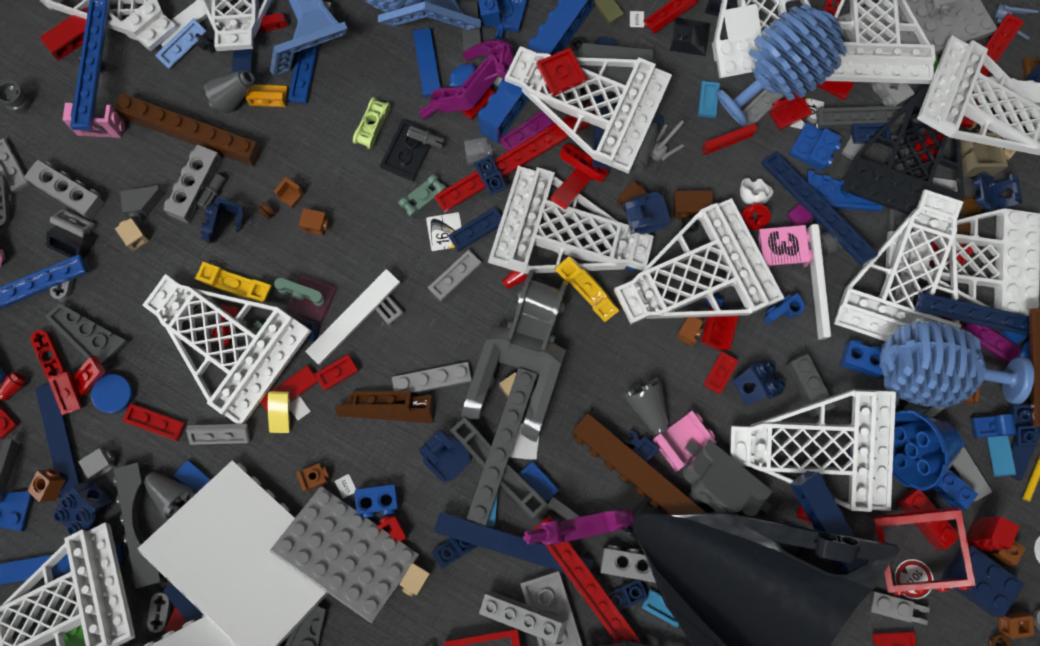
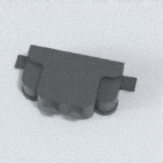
M583 43L578 51H572L575 57L637 60L640 57L656 64L655 68H657V62L653 58V50ZM580 65V67L599 74L602 66ZM607 66L602 76L626 85L633 67ZM596 84L588 85L589 87L593 85L594 91L600 90ZM613 91L606 92V95L612 96L616 95V93Z
M692 439L688 442L685 449L694 457L684 467L683 475L689 483L694 484V493L702 502L707 503L716 513L723 512L750 518L755 516L759 510L765 515L768 513L772 505L766 499L770 496L772 490L710 439L701 447Z

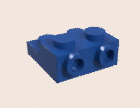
M806 122L789 155L822 171L825 166L829 167L834 157L831 155L833 151L837 152L842 144L839 141L841 136L826 128L822 131Z

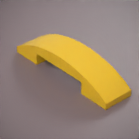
M567 257L555 267V270L561 277L573 285L604 322L619 312V308L605 290L572 257Z
M202 262L195 277L196 280L209 286L259 303H265L272 287L258 280H250L224 271L220 267L206 262Z

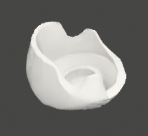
M745 178L741 182L740 196L745 204L752 205L753 202L755 204H764L773 195L772 187L764 183L762 179L752 182L750 178Z

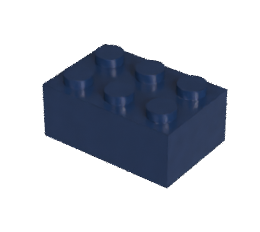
M969 546L976 586H971L972 588L968 590H959L958 587L953 588L992 617L1004 618L1024 583L974 546ZM962 547L941 578L942 580L967 578Z

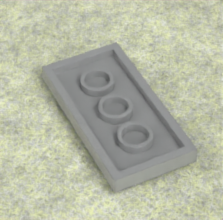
M559 571L521 583L527 605L567 620L561 641L554 644L537 637L539 646H582Z

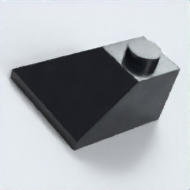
M676 18L674 20L670 51L705 56L710 23Z

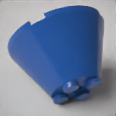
M911 410L895 413L892 475L906 487H913L920 491L933 488L941 482L960 454L961 449L964 447V441L948 421H941Z

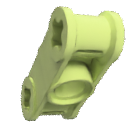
M375 97L371 98L361 123L354 133V144L360 143L367 146L368 149L373 148L379 131L390 112L391 103L378 101Z

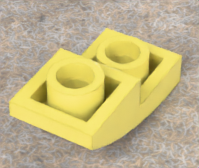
M268 392L270 433L290 432L289 392Z

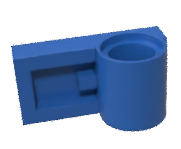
M796 293L792 297L789 294L780 301L782 305L778 308L775 305L766 312L768 315L763 319L767 325L771 324L782 314L787 318L793 319L802 313L805 305L799 294ZM790 305L796 306L797 312L792 311Z
M1013 414L971 419L974 438L1013 436L1017 434Z

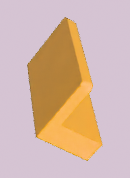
M253 84L245 98L250 106L286 107L288 88L287 86Z

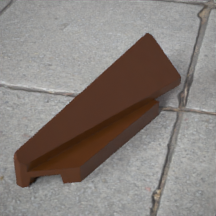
M353 391L348 395L349 399L340 405L336 404L334 407L337 415L341 417L433 423L432 395L412 397L411 391Z

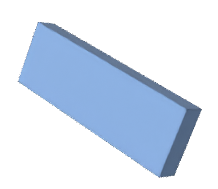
M193 18L155 57L169 69L198 41L195 35L199 33L202 36L206 30Z

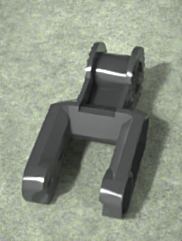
M529 270L523 289L517 294L518 305L513 322L509 321L507 327L492 326L489 331L463 406L461 418L480 420L490 387H492L498 363L521 368L539 375L521 430V435L530 441L537 442L566 353L564 348L554 343L555 335H552L559 313L565 311L563 300L569 282L563 281L561 289L534 281L535 271Z

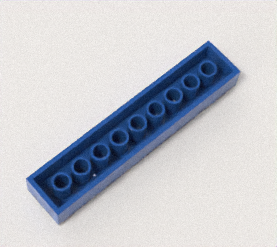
M559 0L557 8L551 10L547 22L541 24L537 36L531 38L527 49L536 53H548L550 55L563 51L593 9L595 0ZM505 79L501 80L498 91L492 93L488 100V105L485 108L483 107L478 114L479 132L497 144L499 143V139L504 136L529 100L522 92L521 87L506 82Z

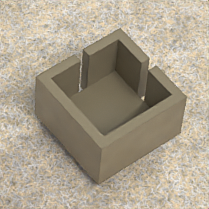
M996 133L985 134L989 137L1001 139L1000 135ZM960 140L963 177L978 176L982 172L995 176L1008 167L1003 148Z

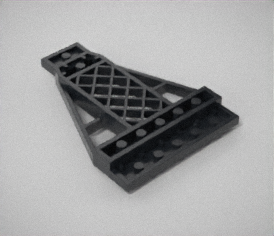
M921 84L918 93L854 156L841 191L910 215L914 209H917L922 192L925 189L963 201L965 191L960 139L953 138L955 162L942 158V152L948 136L939 131L934 132L925 123L916 126L912 120L918 117L930 84ZM906 112L896 141L881 137ZM909 124L911 128L906 130V127ZM925 127L929 135L922 137L918 130ZM913 132L917 139L910 142L906 134ZM942 134L941 140L939 142L936 136ZM931 138L935 146L928 148L925 140ZM903 139L905 144L900 146V143ZM875 142L892 148L886 166L863 159L861 156ZM917 143H919L923 149V151H920L918 153H916L915 149L912 146ZM908 148L911 155L904 158L901 150ZM937 149L935 156L933 157L931 151ZM896 154H897L899 160H897V161L894 162L895 157H896ZM926 154L929 162L922 164L918 156ZM914 159L917 166L910 169L907 161ZM902 163L905 171L899 172L895 166ZM931 165L929 173H927L925 167ZM938 165L956 170L957 192L933 183L932 180ZM920 170L923 178H916L913 172Z

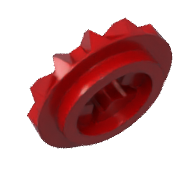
M753 202L752 205L746 206L741 211V217L749 230H758L769 223L771 213L767 206H764L762 203L755 204ZM754 212L758 214L756 221L753 219Z

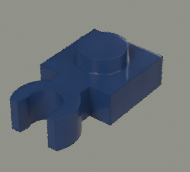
M631 430L630 435L634 439L628 441L624 438V444L628 447H634L632 451L649 463L659 452L660 448L645 436L639 440L637 433Z

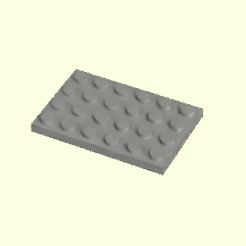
M321 486L270 549V552L370 623L376 618L411 564L419 556V554L402 542H399L397 539L393 540L392 536L383 529L379 530L376 524L367 518H363L362 514L357 515L356 510Z

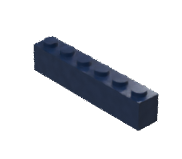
M806 471L789 484L815 530L855 537L853 529L847 524L843 511L837 506L834 495L827 488L825 479L819 472ZM856 558L854 563L832 561L839 574L845 575L869 560Z

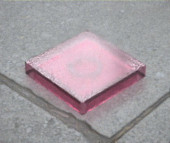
M301 275L297 284L319 291L324 297L325 303L323 306L317 307L311 300L306 298L299 300L291 296L286 310L322 323L337 289L336 287Z

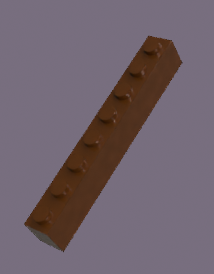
M122 93L113 108L124 120L195 146L200 145L220 155L253 167L261 153V149L255 141Z
M588 413L572 431L573 439L582 446L584 443L590 448L588 452L595 458L599 456L605 461L603 464L610 471L616 470L620 474L618 477L626 484L630 482L635 487L634 491L641 497L647 496L651 500L649 502L650 505L656 510L662 509L667 513L666 515L706 513Z

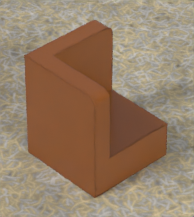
M287 177L274 190L278 199L292 209L304 196L301 187Z

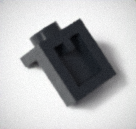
M212 26L202 36L199 33L195 35L198 40L197 44L202 50H208L212 54L216 51L215 31Z

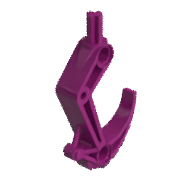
M490 40L474 45L461 53L466 61L477 56L488 57L462 86L436 89L431 94L432 102L418 111L423 120L427 119L437 110L445 113L473 108L498 76L505 78L514 59V49L511 44L503 40Z
M615 509L564 521H551L540 524L536 530L525 531L523 540L527 544L541 542L544 546H550L614 532L630 526L634 522V514L630 509Z

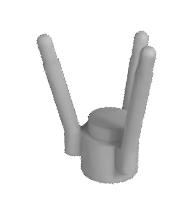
M680 121L662 142H659L668 125L665 124L652 149L650 155L652 159L664 161L668 156L684 147V144H681L666 153L667 147L665 146L684 124V121Z

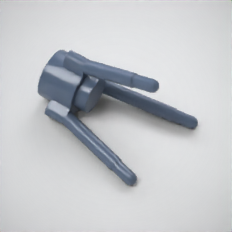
M999 4L993 18L998 19L996 23L1001 24L1008 13L1011 15L1012 13L1027 15L1028 13L1038 14L1039 11ZM1020 30L1017 32L1018 35L1026 40L1030 39L1029 36Z

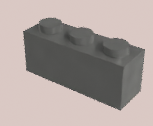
M808 354L791 361L785 366L805 406L830 397ZM833 402L825 405V412L835 408ZM820 407L808 411L811 418L820 415Z

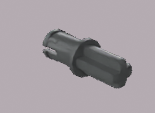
M410 126L407 132L408 137L421 141L423 144L426 143L439 149L442 147V144L435 141L443 143L444 137L431 134L429 130L426 132Z
M215 173L208 187L205 186V191L197 205L202 209H206V206L210 205L214 197L218 196L217 192L226 179Z

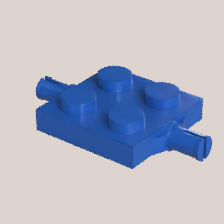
M497 0L501 24L491 25V27L497 28L494 37L498 39L499 36V40H501L504 30L519 33L527 0Z

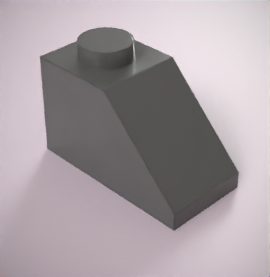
M158 185L120 191L122 213L128 219L132 218L133 220L148 216L162 199L164 192Z

